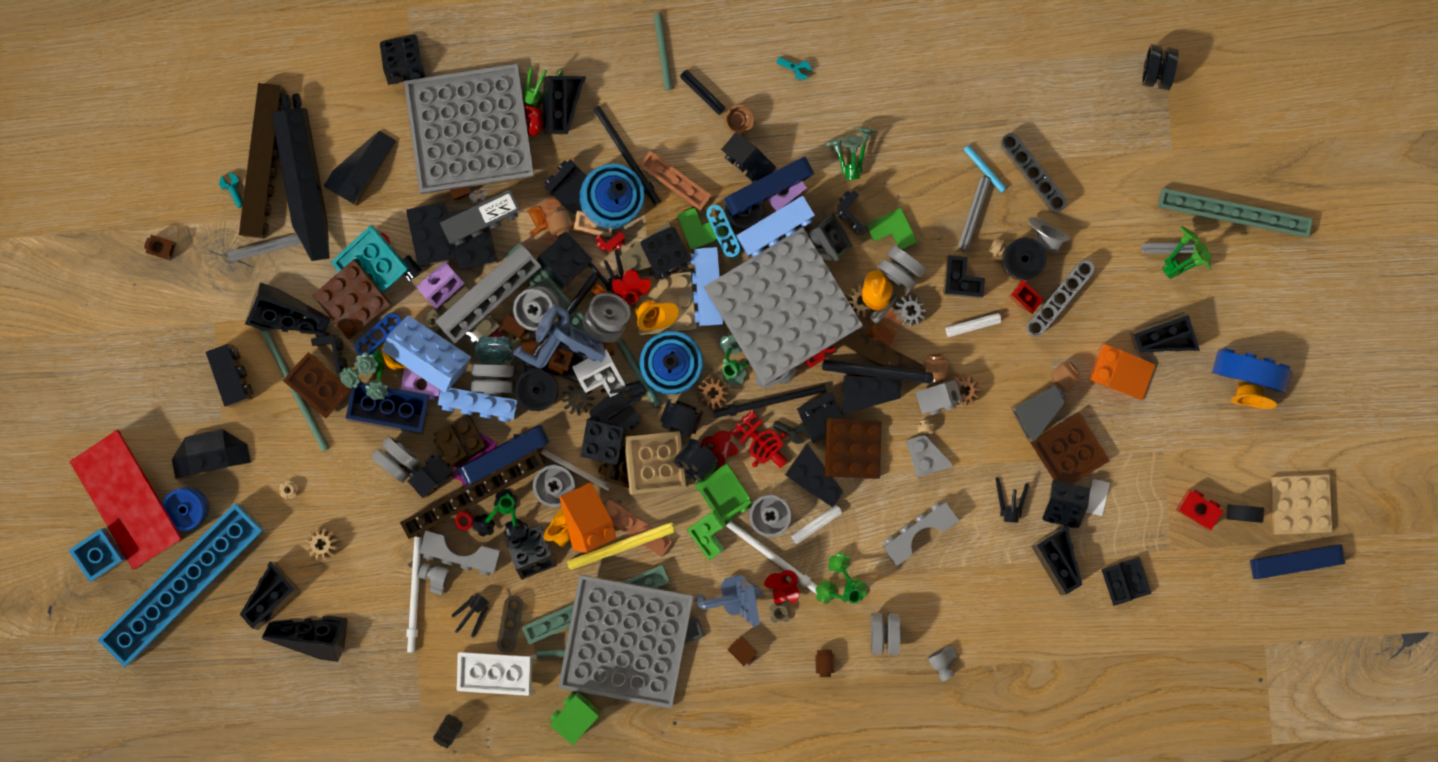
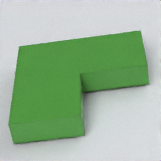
M695 207L677 214L691 250L717 240L710 223L701 225ZM716 219L717 222L713 223L714 226L721 223L720 219ZM720 226L717 232L720 236L725 237L724 228Z
M901 208L866 224L874 242L892 234L898 248L901 250L917 243Z
M713 510L687 529L708 560H711L725 550L714 535V533L726 526V523L716 510Z

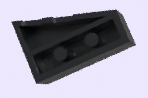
M545 76L543 80V135L568 134L586 76Z
M1184 312L1129 331L1134 347L1139 352L1200 351L1189 315Z
M843 376L841 414L900 399L902 380Z
M1069 525L1062 526L1031 546L1060 595H1067L1082 585L1078 564L1073 551L1074 546L1069 534Z

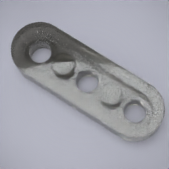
M516 595L509 596L503 606L497 647L504 653L513 651L517 644L524 603ZM512 601L517 602V608L511 607ZM509 620L514 622L513 627H508L507 622ZM505 639L510 640V646L504 645Z

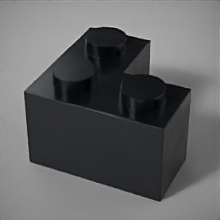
M736 132L721 149L726 154L724 158L732 165L736 163L735 166L741 172L746 171L745 176L751 182L771 174L777 168L755 145Z
M952 255L946 257L943 295L983 298L985 278L966 276L968 257Z
M431 455L425 461V467L421 469L416 468L408 475L410 479L407 482L422 498H427L454 472L440 455Z

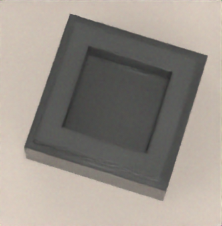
M698 618L688 622L685 637L686 643L705 637Z

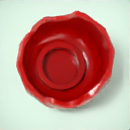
M524 106L528 135L536 136L544 126L543 113L536 107Z

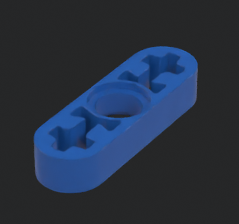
M389 313L356 342L355 351L357 354L363 355L365 351L360 352V344H367L369 342L366 339L368 336L376 345L373 347L371 343L367 347L368 352L366 353L370 355L402 322L400 316L395 313ZM390 317L393 319L396 317L397 325L395 327L393 325L388 327L387 329L390 332L387 333L386 329L381 327V324L383 323L386 326L390 322L388 320ZM377 329H381L384 333L381 340H375L373 337V332Z

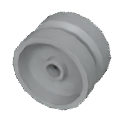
M893 245L887 255L894 263L883 259L877 268L893 283L911 292L917 283L909 273L914 277L921 278L927 269L913 257Z
M532 286L520 293L515 299L513 306L515 319L524 328L536 331L544 314L556 304L561 307L560 298L555 290L548 286ZM555 314L552 322L558 318V315Z
M598 294L593 297L589 304L588 311L583 319V326L592 338L600 342H615L621 338L631 316L630 308L625 300L615 294Z
M472 365V375L484 377V380L472 381L471 392L499 395L501 393H513L514 383L502 381V377H513L514 366Z
M387 436L382 445L389 454L382 449H376L371 457L390 475L404 483L409 477V472L402 465L414 470L420 464V460L402 443L396 441L391 436Z
M560 465L544 467L536 474L533 481L534 495L539 502L549 507L561 506L559 496L576 489L575 477L570 470ZM557 482L558 488L552 489L551 484Z
M767 494L753 502L749 510V520L752 528L758 534L764 537H775L787 530L791 522V511L789 505L782 498ZM768 512L773 513L772 519H767L766 514Z
M871 613V655H882L884 643H886L889 655H899L901 643L899 613H889L886 618V625H884V617L881 613Z

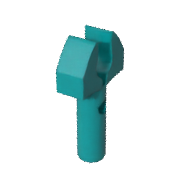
M778 57L776 60L777 64L794 71L795 79L801 81L809 78L801 74L798 69L805 68L812 72L811 66L804 60L799 64H795L782 57Z
M228 172L232 179L231 186L226 183L224 176H221L219 185L222 190H229L236 207L241 208L243 202L236 189L237 183L240 180L236 175Z

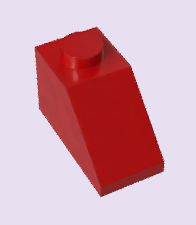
M1024 280L1020 281L1009 295L1018 306L1031 314L1036 311L1044 300Z

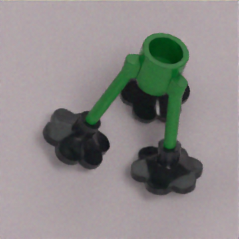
M510 490L496 493L495 508L489 516L483 514L482 516H476L473 520V530L477 531L482 537L494 533L495 522L491 519L498 511L502 514H511L512 521H508L505 524L506 529L504 530L505 536L510 537L511 540L516 541L519 538H524L528 528L526 523L516 519L515 503L518 499Z

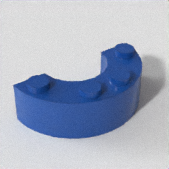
M1224 348L1223 351H1217L1212 369L1213 374L1254 383L1286 394L1292 374L1291 366L1285 364L1276 365V361L1269 358H1264V361L1256 359L1257 355L1246 353L1245 356L1235 354L1234 350Z

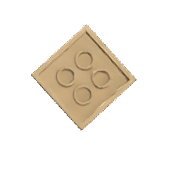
M690 272L671 274L670 277L664 280L660 278L655 280L654 276L639 277L640 279L649 278L651 286L646 294L640 296L636 302V308H639L644 302L652 300L657 303H673L679 309L678 318L670 326L650 331L639 329V335L697 329Z
M680 431L624 437L630 495L686 488L684 469L678 468L673 463L675 456L682 449Z
M1330 475L1271 477L1273 535L1332 532Z

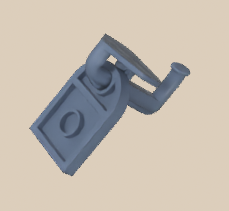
M556 304L544 314L535 332L537 342L540 343L546 333L549 335L537 357L525 352L521 346L513 352L514 356L516 355L537 368L545 367L560 341L568 345L572 351L577 353L580 351L586 354V357L592 361L597 360L602 363L605 358L603 342L569 325L568 312ZM555 314L561 317L560 321L552 322Z
M741 575L724 579L721 584V597L706 599L703 595H697L695 598V603L703 610L724 606L729 614H741V617L752 626L760 625L756 599L762 596V590Z

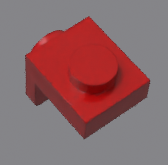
M620 231L610 241L605 243L598 235L596 237L598 240L596 245L602 252L607 250L610 253L614 248L616 250L620 249L625 244L623 240L626 237Z

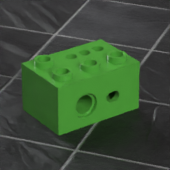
M572 691L563 703L565 706L560 711L557 710L550 717L552 720L550 726L570 744L574 745L599 717L601 710L581 692H576L575 694Z

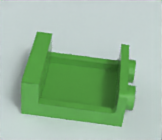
M728 463L713 471L705 482L701 483L698 481L695 483L696 488L700 491L712 511L716 510L725 523L734 519V514L738 511L743 513L751 508L749 505L752 503L751 498Z

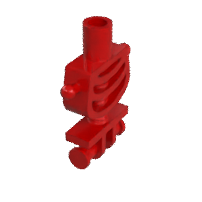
M750 410L746 417H742L744 421L741 424L737 422L735 424L736 427L729 432L735 438L741 432L745 434L738 441L740 444L748 436L752 437L753 441L749 451L756 458L752 463L753 467H757L759 461L765 464L771 459L781 468L788 461L778 451L783 446L781 439L786 438V433L783 432L780 436H777L774 431L767 430L758 434L755 429L763 421L759 419L752 425L751 422L757 416ZM746 424L751 427L748 432L743 428ZM764 434L773 435V437H770L766 440L762 438ZM771 440H777V442L772 445L768 444V442ZM755 442L759 444L756 454L753 452ZM761 449L765 451L762 458L759 457Z

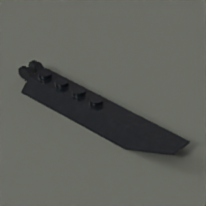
M295 93L292 96L294 109H290V99L288 94H285L281 97L283 110L272 112V119L292 227L311 261L330 259L328 220L308 111L306 108H301L302 102L299 93Z

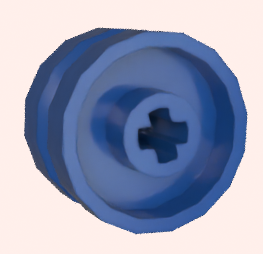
M194 487L176 489L169 493L162 502L178 531H187L197 527L204 522L208 515L209 505L207 498Z

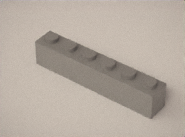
M521 245L435 322L456 343L542 266Z

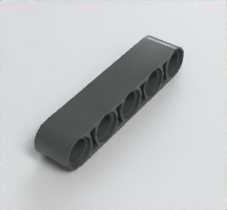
M1013 133L1006 134L1000 142L1003 151L1049 210L1052 212L1063 210L1067 204L1064 195L1018 136ZM1012 138L1015 142L1014 147H1007L1005 139ZM1017 154H1025L1026 162H1019L1017 160ZM1030 168H1035L1038 171L1036 178H1032L1029 175ZM1042 183L1049 185L1050 191L1048 193L1041 191L1040 186ZM1054 198L1061 200L1062 205L1060 208L1053 206L1052 201Z

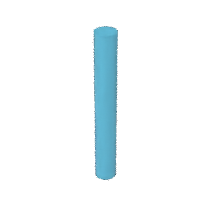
M970 145L963 149L1000 192L1007 188Z

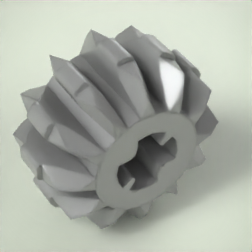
M909 294L908 302L904 296L901 297L904 304L896 302V305L901 308L894 310V313H901V315L896 317V320H900L903 317V326L907 320L909 321V327H913V320L916 325H919L918 317L922 320L925 319V316L920 313L927 312V309L920 308L925 302L923 301L918 304L919 296H916L915 300L912 301V295ZM907 306L908 308H910L911 306L914 307V316L913 314H911V316L907 315Z

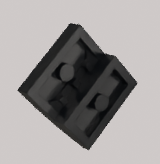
M1140 557L1101 569L1113 606L1152 593Z

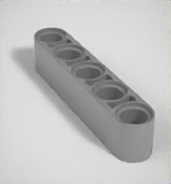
M1084 260L1076 264L1027 323L1026 332L1028 335L1037 337L1043 334L1093 274L1094 265L1090 261ZM1082 264L1089 267V272L1086 275L1080 272ZM1069 279L1076 281L1077 286L1075 289L1068 287ZM1058 293L1062 294L1065 298L1062 304H1058L1055 300V296ZM1045 308H1049L1052 311L1050 319L1043 316ZM1032 323L1039 324L1040 331L1038 333L1031 331Z

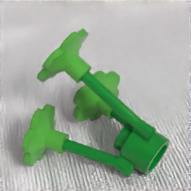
M1181 226L1180 230L1184 233L1181 243L1164 260L1166 265L1162 267L1164 273L1170 279L1203 264L1209 270L1212 269L1209 263L1212 256L1207 246L1202 244L1199 237L1191 230ZM1190 240L1196 241L1193 246L1195 253L1192 254V257L1183 263H1180L1177 259L1173 261V258L1184 244L1187 245Z
M838 552L835 556H831L828 560V569L835 571V573L842 572L848 581L844 584V595L836 594L834 583L823 580L821 585H818L815 589L817 593L816 600L824 604H828L834 598L841 599L843 602L849 601L853 604L863 600L867 594L865 590L867 585L864 581H860L858 578L851 579L846 569L850 566V556L848 554L844 555L843 552Z

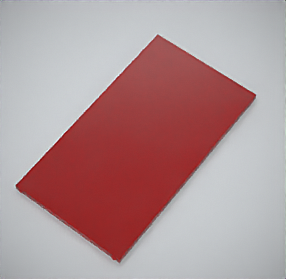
M119 429L114 430L113 433L69 461L132 570L137 569L183 539Z

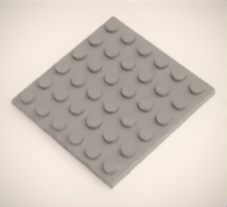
M518 64L404 81L420 194L534 177Z
M803 227L704 286V289L763 386L863 327Z
M580 574L558 688L672 709L693 595Z

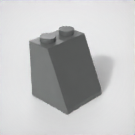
M1051 386L1011 407L1029 442L1037 440L1065 403L1063 400L1065 395L1060 387Z

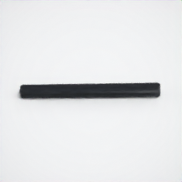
M826 359L822 363V370L927 384H931L934 378L932 372Z

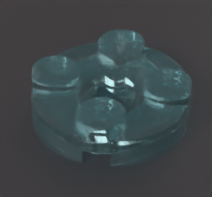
M482 336L474 347V356L477 361L478 358L482 360L484 365H503L505 360L509 358L510 361L512 359L513 346L509 342V338L505 336Z

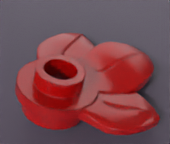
M634 269L627 270L622 280L613 279L612 282L614 292L621 295V298L628 305L635 304L640 296L649 291L651 286V280L649 278L640 279Z
M724 430L718 431L714 436L705 437L701 442V447L704 445L708 447L707 443L709 442L714 444V447L708 448L718 458L716 462L719 463L718 467L726 463L725 457L734 456L739 453L737 446L729 441L731 432Z
M785 570L781 574L772 573L764 582V586L773 589V601L775 604L784 602L787 599L794 604L800 595L797 587L798 577L792 570ZM787 576L791 577V582L787 581Z

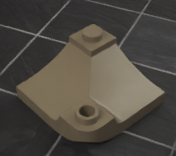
M463 284L437 309L433 308L425 315L423 325L470 355L500 327L489 313L456 343L447 336L437 323L433 326L429 324L430 319L434 318L437 320L469 292V289Z

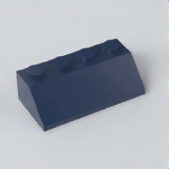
M360 382L357 388H351L346 413L347 421L423 435L429 395L388 387V395L384 396V399L375 400L371 396L366 395L367 390L365 387L369 385L368 383Z

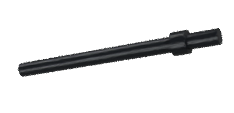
M597 106L593 109L632 171L641 179L644 193L648 194L655 206L660 204L661 200L653 190V184L648 182L601 107Z
M592 273L567 307L566 311L569 317L598 280L599 276ZM548 334L541 344L535 347L533 356L537 357L549 337ZM529 363L525 364L527 367L532 369L533 365Z
M824 384L736 406L735 404L727 405V408L714 410V418L727 415L731 417L739 412L826 392V387Z

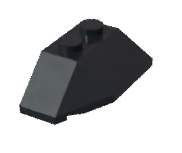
M224 429L185 437L172 458L175 478L251 463L247 443Z

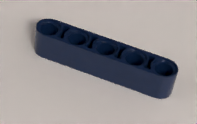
M802 157L728 195L723 200L732 216H736L799 184L815 173L807 158Z
M540 424L463 464L457 469L465 484L470 485L546 445L550 440Z
M1342 544L1250 560L1253 579L1346 564Z

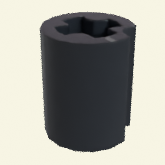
M410 255L402 259L410 268L404 273L409 280H412L422 272Z

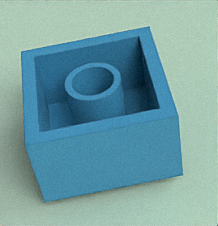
M106 528L97 530L68 550L89 582L96 581L127 560Z

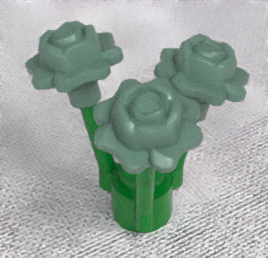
M376 350L370 355L365 352L363 355L357 356V361L354 363L357 369L352 370L350 367L348 369L344 367L342 373L339 374L341 382L346 387L357 388L358 383L361 382L358 378L359 374L364 373L365 376H368L370 373L378 370L377 380L375 382L371 381L365 387L367 390L366 395L371 396L375 400L384 399V396L388 395V386L383 385L381 382L382 371L385 368L382 365L384 362L383 355Z

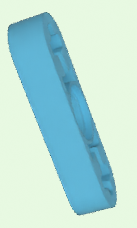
M719 205L710 206L707 209L706 215L723 253L727 257L737 256L740 246L723 209ZM714 208L716 211H720V214H718L720 221L723 218L725 222H721L716 226L713 224L717 222L715 217H710ZM720 226H726L729 229L727 236L722 237L718 234L717 230ZM732 236L733 240L729 241L732 246L736 245L735 253L727 252L728 245L726 242L722 244L721 240H726Z

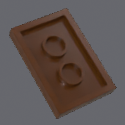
M309 352L282 380L325 419L351 392L349 387H346L337 376Z

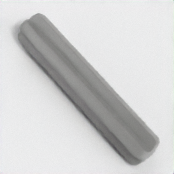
M1188 242L1187 245L1184 244L1178 253H1195L1193 249L1195 242ZM1143 243L1141 248L1142 253H1173L1180 243Z

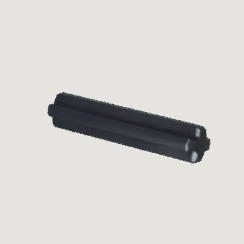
M688 70L683 71L680 78L718 115L722 114L726 107Z

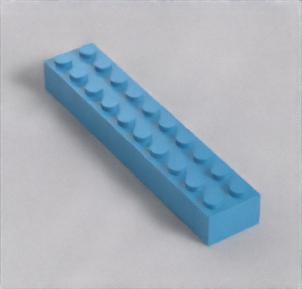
M235 503L98 641L123 667L129 666L265 529L239 503Z

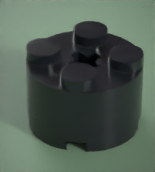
M763 203L748 209V214L740 213L736 216H732L727 205H725L727 220L737 229L746 230L762 219Z
M668 398L660 419L663 422L662 427L673 430V428L681 430L680 434L688 437L696 434L704 411L701 410L698 413L696 412V407L678 400L674 404L671 403L672 399Z
M690 439L675 456L673 463L678 468L684 469L685 475L692 482L698 480L702 483L718 467L719 463H716L718 458L705 445L700 447L697 445L699 441Z

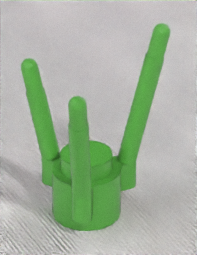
M530 67L523 96H525L524 102L538 107L539 103H543V93L539 89L547 70H543L535 89H530L533 68ZM560 70L556 76H561L563 71Z

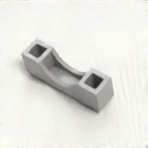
M938 501L930 507L932 509L931 512L928 514L923 512L915 518L917 522L913 525H905L899 530L901 533L898 536L894 537L892 535L884 541L885 545L882 547L896 566L913 555L911 543L918 531L927 527H934L945 532L959 521L946 502L941 504Z
M426 530L419 553L424 554L423 558L434 560L436 557L442 559L444 564L453 565V562L461 564L460 568L471 571L472 568L479 569V573L490 576V573H495L501 550L482 545L472 555H459L448 546L446 535Z

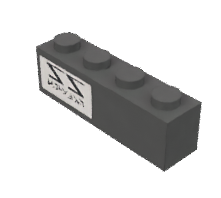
M508 190L440 224L449 243L459 246L465 243V239L470 236L475 238L482 235L484 229L490 227L492 230L501 225L500 222L505 219L511 221L519 217L518 213L521 210L511 190Z

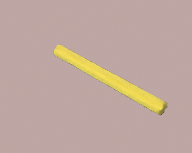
M670 522L571 558L567 561L570 570L672 534L675 532L674 524Z

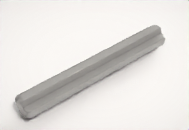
M980 178L958 248L962 250H968L990 184L989 178Z
M297 234L229 251L228 257L231 262L302 243Z

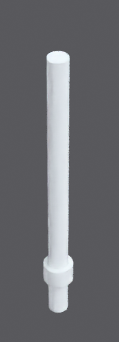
M733 521L728 522L726 526L782 569L794 571L797 574L798 583L817 594L815 590L817 585L811 581L809 576L800 573Z
M414 537L409 629L406 631V637H408L407 652L415 653L416 637H418V629H416L419 594L418 575L421 562V553L419 552L422 545V537Z

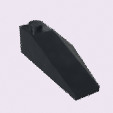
M378 131L332 171L324 187L357 206L396 140Z
M260 282L253 297L245 324L263 331L280 329L282 332L294 330L300 331V333L318 334L326 332L331 318L284 291Z
M323 616L320 620L305 618L303 622H293L292 620L268 623L262 639L320 660L338 662L345 648L348 620L342 617Z

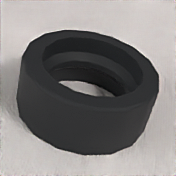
M1228 504L1226 519L1263 523L1265 508Z

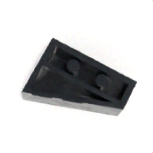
M806 443L785 475L833 508L843 494V490L833 477L825 476L824 465Z
M270 561L264 575L259 579L256 589L250 595L241 611L240 616L252 629L259 630L300 592V589L277 563Z

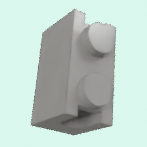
M956 379L915 392L922 414L930 412V415L942 412L941 408H945V411L956 408V403L962 402Z

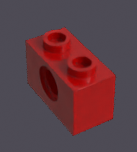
M1196 489L1193 492L1187 490L1176 510L1204 528L1212 530L1223 513V510L1219 508L1221 505L1212 499L1210 501L1203 498L1204 494ZM1199 503L1205 506V511L1202 514H1198L1196 511V506Z

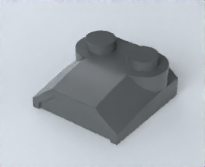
M834 213L819 221L810 230L809 238L816 246H821L833 261L839 260L853 246Z

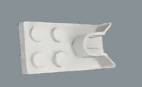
M458 652L457 691L533 695L536 691L532 688V664L537 655L518 656Z

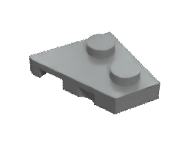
M925 435L906 440L917 477L953 467L952 463Z

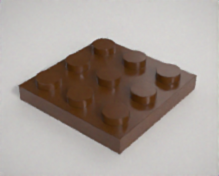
M353 259L313 294L314 298L348 340L392 304L357 259Z
M1080 412L1042 434L1037 440L1030 442L1051 478L1060 482L1074 484L1110 461Z
M828 418L826 425L825 476L880 479L882 422Z

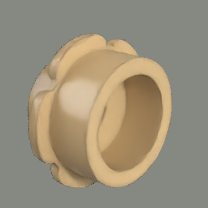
M996 238L992 243L989 252L994 254V257L997 254L1001 255L1006 247L1004 240Z
M929 420L920 421V424L916 425L920 435L932 434L935 427Z
M291 480L282 483L279 487L281 496L285 499L296 497L298 492L297 484H294Z

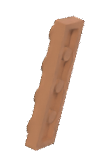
M651 151L647 153L639 164L641 169L699 211L703 209L712 196Z
M610 498L604 505L612 519L613 525L631 537L654 529ZM664 536L643 545L662 557L673 541Z

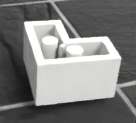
M607 349L604 350L605 358L602 363L597 360L586 359L573 366V370L585 393L603 384L609 396L612 397L618 393L610 394L609 391L626 386Z

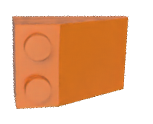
M1102 344L1088 381L1143 400L1155 364L1117 348Z
M589 482L559 496L573 550L587 553L617 538L612 519L592 483Z

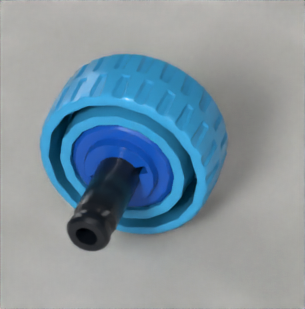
M615 163L603 164L592 170L583 181L579 201L582 211L592 223L605 229H617L632 222L640 213L645 198L644 186L641 183V179L629 167Z
M664 331L654 335L644 345L640 354L639 365L644 380L651 388L663 394L675 395L689 390L697 383L703 371L704 361L701 349L694 339L679 331Z

